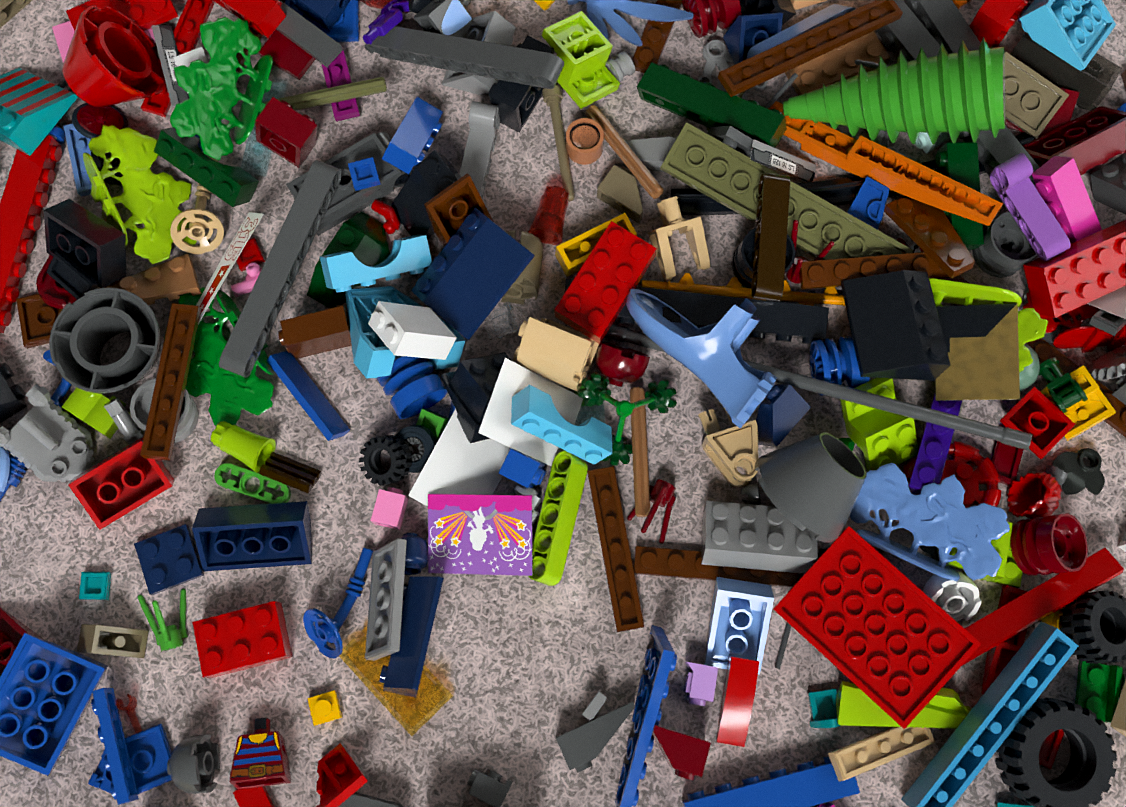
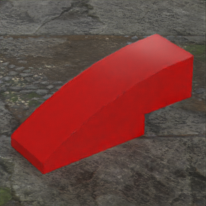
M737 657L728 658L716 738L717 743L745 746L760 661Z

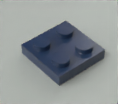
M187 524L134 543L149 595L160 593L204 576Z

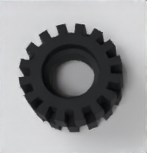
M385 435L369 439L370 441L364 444L366 448L360 451V454H363L364 457L359 458V463L364 462V466L360 468L361 471L368 472L364 475L366 479L372 478L371 483L388 485L403 480L405 478L404 475H408L409 470L406 468L411 467L412 462L407 461V458H411L412 455L411 453L406 454L405 450L409 449L407 444L401 445L404 442L403 439H396L397 436ZM382 450H386L390 455L391 467L389 470H386L381 464L380 454Z

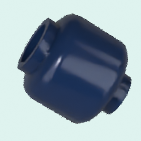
M405 533L399 538L407 540L404 575H417L428 564V543L425 539L418 537L416 533Z

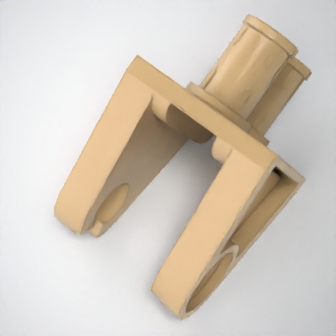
M677 196L657 203L663 226L648 233L652 246L657 248L656 259L664 281L672 280V277L676 276L668 238L676 230H679L680 234L685 233L697 269L706 270L710 268V259L701 216L690 220L683 219Z
M709 409L708 413L706 411L701 412L698 416L706 434L702 443L704 452L729 484L737 488L748 485L758 472L755 470V463L759 459L756 420L746 422L740 429L732 423L726 411L732 428L721 431L714 409ZM737 467L745 469L746 475L739 473Z

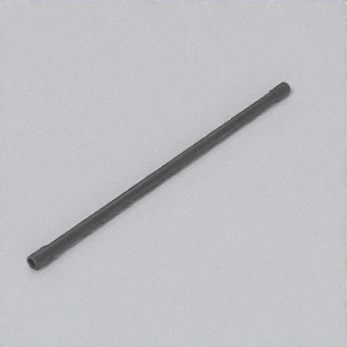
M612 324L604 337L664 352L644 333L616 324ZM744 360L754 369L773 374L777 377L775 382L790 384L800 389L985 437L1024 450H1028L1031 444L1033 434L994 426Z

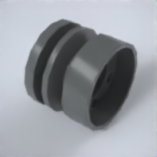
M1010 212L1003 213L983 230L984 244L973 250L975 262L981 270L992 277L998 278L1014 275L1023 268L1024 264L1029 263L1038 256Z

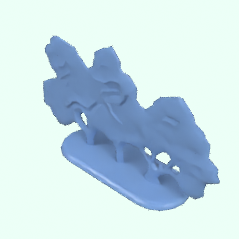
M892 462L880 466L877 470H870L866 473V479L850 514L851 520L856 523L874 521L878 526L880 534L863 529L856 531L869 544L933 574L954 581H958L960 575L951 567L946 566V563L952 561L960 563L966 575L973 581L983 579L987 575L995 577L1002 558L992 546L991 540L1001 538L1010 530L1009 524L1006 521V512L1002 508L985 503L965 508L963 504L965 490L955 475L943 479L941 484H927L922 487L919 495H913L909 490L906 475ZM880 509L886 510L889 521L887 526H884L886 521H880ZM871 510H874L875 518L870 516L869 512ZM893 520H899L896 526H892ZM897 528L909 530L914 537L911 547L908 548L889 539L891 531ZM919 546H936L939 548L940 560L936 561L917 552ZM952 548H957L958 550L955 555H949Z

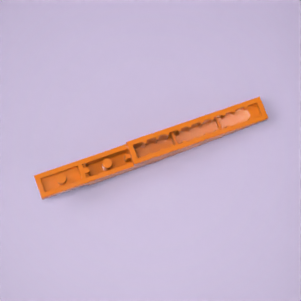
M776 101L769 108L776 109L784 115L783 104ZM785 116L787 129L783 135L801 143V150L865 179L868 176L899 194L990 226L1003 203L864 136L860 135L858 140L821 122L814 123L812 120L791 119L789 116Z

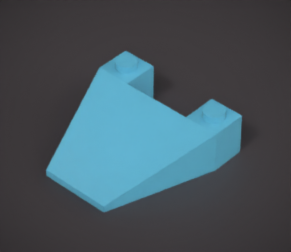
M393 286L360 288L346 291L353 362L366 379L390 376L395 358L402 357L394 355L368 325L378 301L421 306ZM441 319L457 338L446 360L429 358V362L432 363L435 369L458 367L466 340L450 324Z

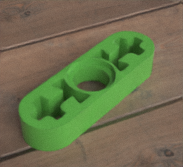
M229 463L220 465L215 471V481L225 489L269 504L287 503L290 499L291 491L288 485L259 473ZM231 470V474L241 478L240 482L228 479L225 483L222 474L228 473ZM251 478H258L260 487L254 492H249L246 489L247 481ZM266 481H269L267 487L277 490L281 486V491L284 492L283 497L278 496L274 500L275 496L265 491Z

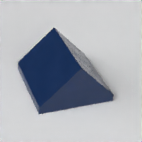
M782 12L738 16L723 36L734 65L746 60L748 51L754 45L782 31Z

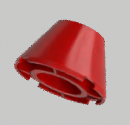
M92 5L81 13L63 64L64 78L71 90L80 99L92 106L105 107L154 97L166 86L160 59L158 60L152 49L155 45L134 21L108 6L101 9L97 8L96 5Z

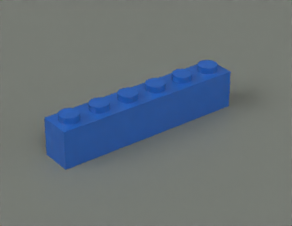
M826 756L823 757L825 763L814 765L813 761H807L797 764V770L786 772V768L769 772V778L759 780L758 775L742 779L743 785L732 787L731 783H725L715 786V792L704 794L703 790L687 794L688 799L683 800L682 803L683 807H811L859 794L860 790L855 776L845 781H838L830 757Z

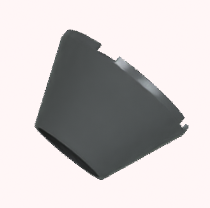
M99 288L84 293L85 296L72 304L68 303L53 324L49 347L53 363L67 382L87 392L111 393L133 385L150 372L159 350L160 328L154 312L140 297L123 289ZM131 332V343L126 354L115 363L101 366L100 356L107 341L117 334Z
M822 432L764 454L755 463V470H760L762 476L758 480L762 489L776 508L791 523L802 531L806 528L817 534L815 539L822 542L832 543L841 535L866 479V471L861 461L842 441L829 433Z

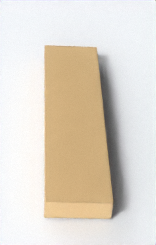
M891 727L829 752L828 755L838 781H845L935 743V739L930 728L906 727L903 729L902 727Z

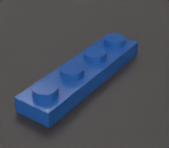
M101 688L92 691L94 699H92L91 705L95 715H98L100 723L98 736L105 745L106 755L104 756V763L106 769L111 772L113 783H111L112 796L117 800L118 805L138 800L139 797L114 689Z

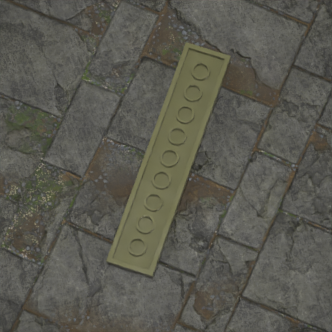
M687 122L660 167L662 171L756 223L760 176L762 173L778 174L762 164L752 161L746 155ZM790 181L787 234L791 238L793 221L798 220L796 246L817 258L830 241L834 242V246L822 260L907 254L914 251Z

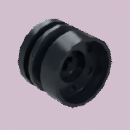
M756 227L750 230L734 251L731 261L733 274L747 288H752ZM788 234L785 274L794 263L795 258L794 243Z

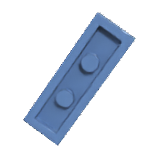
M73 123L64 125L77 193L81 197L90 195L92 184L84 165L83 153H88L91 156L88 146L91 139L80 134L75 129Z

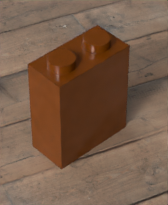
M344 306L280 321L282 330L278 331L280 343L282 346H286L288 353L291 352L296 359L352 346L348 312Z

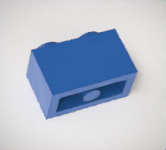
M510 449L499 474L527 488H534L535 485L542 484L547 471L544 470L545 463L515 449Z

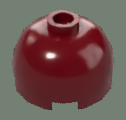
M601 342L597 351L596 363L600 373L608 377L609 384L622 387L623 383H633L644 375L650 357L634 349H626L613 343Z

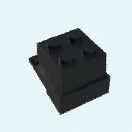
M505 352L460 361L456 371L444 373L441 376L458 413L459 423L470 443L490 439L478 432L504 359L511 360Z

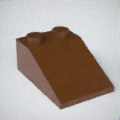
M465 174L424 204L433 230L443 247L446 246L449 239L456 233L474 208H477L493 221L469 174Z

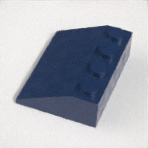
M474 208L456 233L449 239L443 250L433 260L426 272L418 279L411 291L469 340L535 255L481 211Z

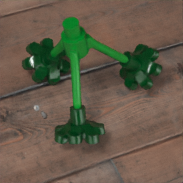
M594 372L591 374V380L588 378L583 379L582 385L585 389L578 390V396L586 398L584 405L592 407L594 404L600 406L606 400L616 407L615 411L619 416L616 436L612 435V454L602 461H607L610 458V464L614 466L619 464V460L623 464L630 462L628 454H633L632 445L627 444V439L622 437L626 417L631 415L633 409L648 404V408L651 411L658 409L660 413H668V407L674 408L677 401L671 398L676 395V390L674 387L667 388L669 385L668 380L662 379L659 384L656 381L650 382L648 384L649 390L645 392V399L630 403L626 400L619 402L610 396L611 390L607 388L610 382L607 377L603 376L601 378L599 373Z

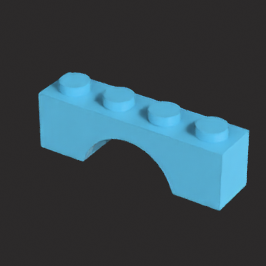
M421 234L395 239L389 256L375 266L362 264L349 251L320 256L326 287L335 289L337 293L351 290V285L361 283V286L376 284V279L385 277L386 281L401 278L400 273L408 271L410 275L425 272V267H429L432 264L427 236Z
M528 385L512 397V425L594 465L612 454L611 426L594 417H590L578 426L569 423L555 408L551 395L531 385Z

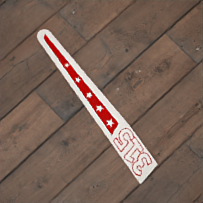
M249 212L196 305L201 309L199 322L264 214Z

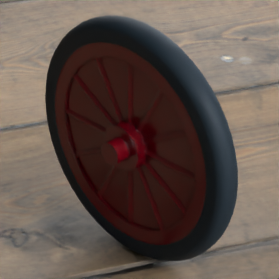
M84 103L78 106L72 114V123L75 129L89 139L100 136L103 125H114L119 130L128 127V120L124 113L113 105L96 107Z

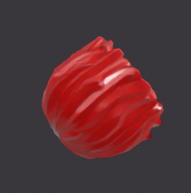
M1046 472L1027 473L1025 476H1020V481L1012 480L1011 487L1007 493L1009 512H1012L1018 518L1019 516L1028 518L1049 516L1059 507V501L1062 499V489L1055 477H1052V474Z

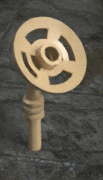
M199 183L195 193L197 196L195 208L179 213L173 219L170 227V234L174 244L190 254H203L213 251L221 244L224 237V228L221 220L214 213L205 210L207 200L211 197L209 194L212 192ZM205 215L211 218L212 220L207 221L203 217ZM185 217L186 219L182 222L181 230L177 231L179 222ZM189 222V228L185 229L186 224ZM205 228H209L208 233L205 235ZM213 228L217 229L215 238L209 242L208 239L213 234ZM187 236L192 240H199L200 245L188 244L183 239Z

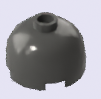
M211 734L194 735L185 738L175 747L171 758L168 760V774L171 775L174 784L186 793L212 792L217 786V783L213 782L215 777L214 769L220 770V750L218 743L211 742Z

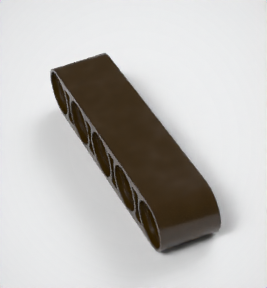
M762 173L760 176L751 288L752 298L780 301L782 298L790 194V177L786 175Z

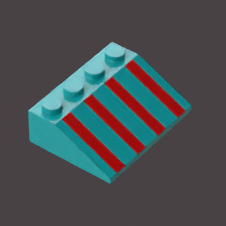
M19 67L0 75V140L31 156L78 96Z

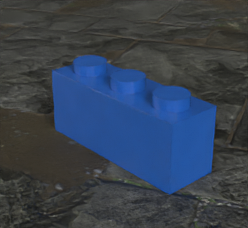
M416 97L390 141L382 159L409 174L413 166L417 167L423 161L426 154L422 150L428 152L434 141L431 135L436 137L443 124L439 122L443 111Z

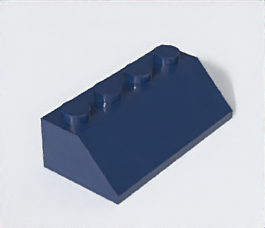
M307 501L198 509L192 530L203 571L312 564L311 518Z
M410 577L408 585L404 584L400 648L398 652L391 654L389 665H383L379 682L384 683L383 691L414 698L417 697L443 577Z

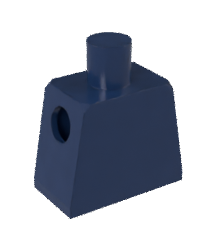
M292 0L297 9L329 32L349 3V0Z

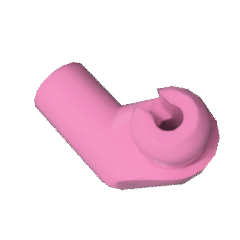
M257 263L247 265L245 281L231 285L235 297L252 291L262 270Z

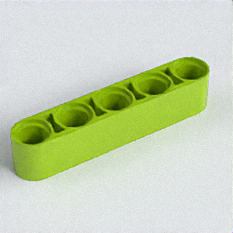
M567 451L559 452L553 460L532 545V576H529V578L548 586L558 584L562 578L588 471V465L584 459Z

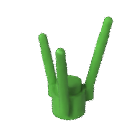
M181 589L179 629L176 628V624L165 625L159 604L154 600L152 605L159 625L158 628L144 597L138 595V600L156 637L157 645L160 646L161 652L183 646L182 639L188 637L186 631V590Z

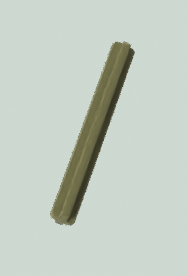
M384 77L283 97L277 100L286 101L293 107V110L297 111L383 93L387 91V84Z

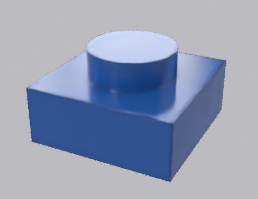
M373 157L348 163L355 191L381 185Z

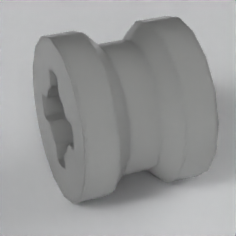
M624 51L617 54V58L614 60L609 59L605 65L619 82L623 81L624 76H630L636 71L631 58Z

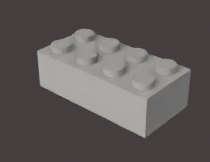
M706 501L702 520L701 565L805 574L818 560L817 539H815L817 534L808 528L804 531L800 530L775 506Z

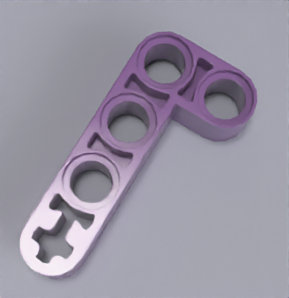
M1019 153L996 166L990 174V181L1041 260L1048 261L1069 249L1071 244L1068 236L1029 178L1033 173V167L1029 159L1023 153Z

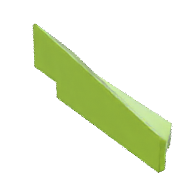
M841 682L836 696L837 723L839 725L901 727L854 683ZM941 688L907 727L957 728L971 710L969 706H964L960 702L959 695L954 689Z

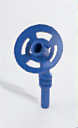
M362 549L355 573L349 579L351 583L347 585L349 589L345 590L347 595L334 619H330L323 612L315 608H311L304 613L303 622L307 635L315 642L319 651L328 658L335 659L342 654L343 645L339 634L340 628L357 597H361L359 592L363 591L361 586L365 585L363 580L373 553L370 549ZM327 641L329 643H334L336 649L329 647L326 644Z

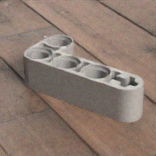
M472 101L469 111L470 131L459 174L461 177L465 174L470 175L483 200L487 183L485 176L489 174L492 161L490 155L491 151L494 152L497 136H495L496 129L500 127V115L498 105Z

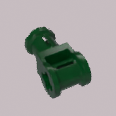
M1056 357L1050 358L1040 364L1039 375H1042L1047 382V389L1058 408L1063 413H1066L1067 408L1081 400L1085 402L1088 398L1077 381L1073 380L1069 373L1065 374L1058 365L1059 360Z

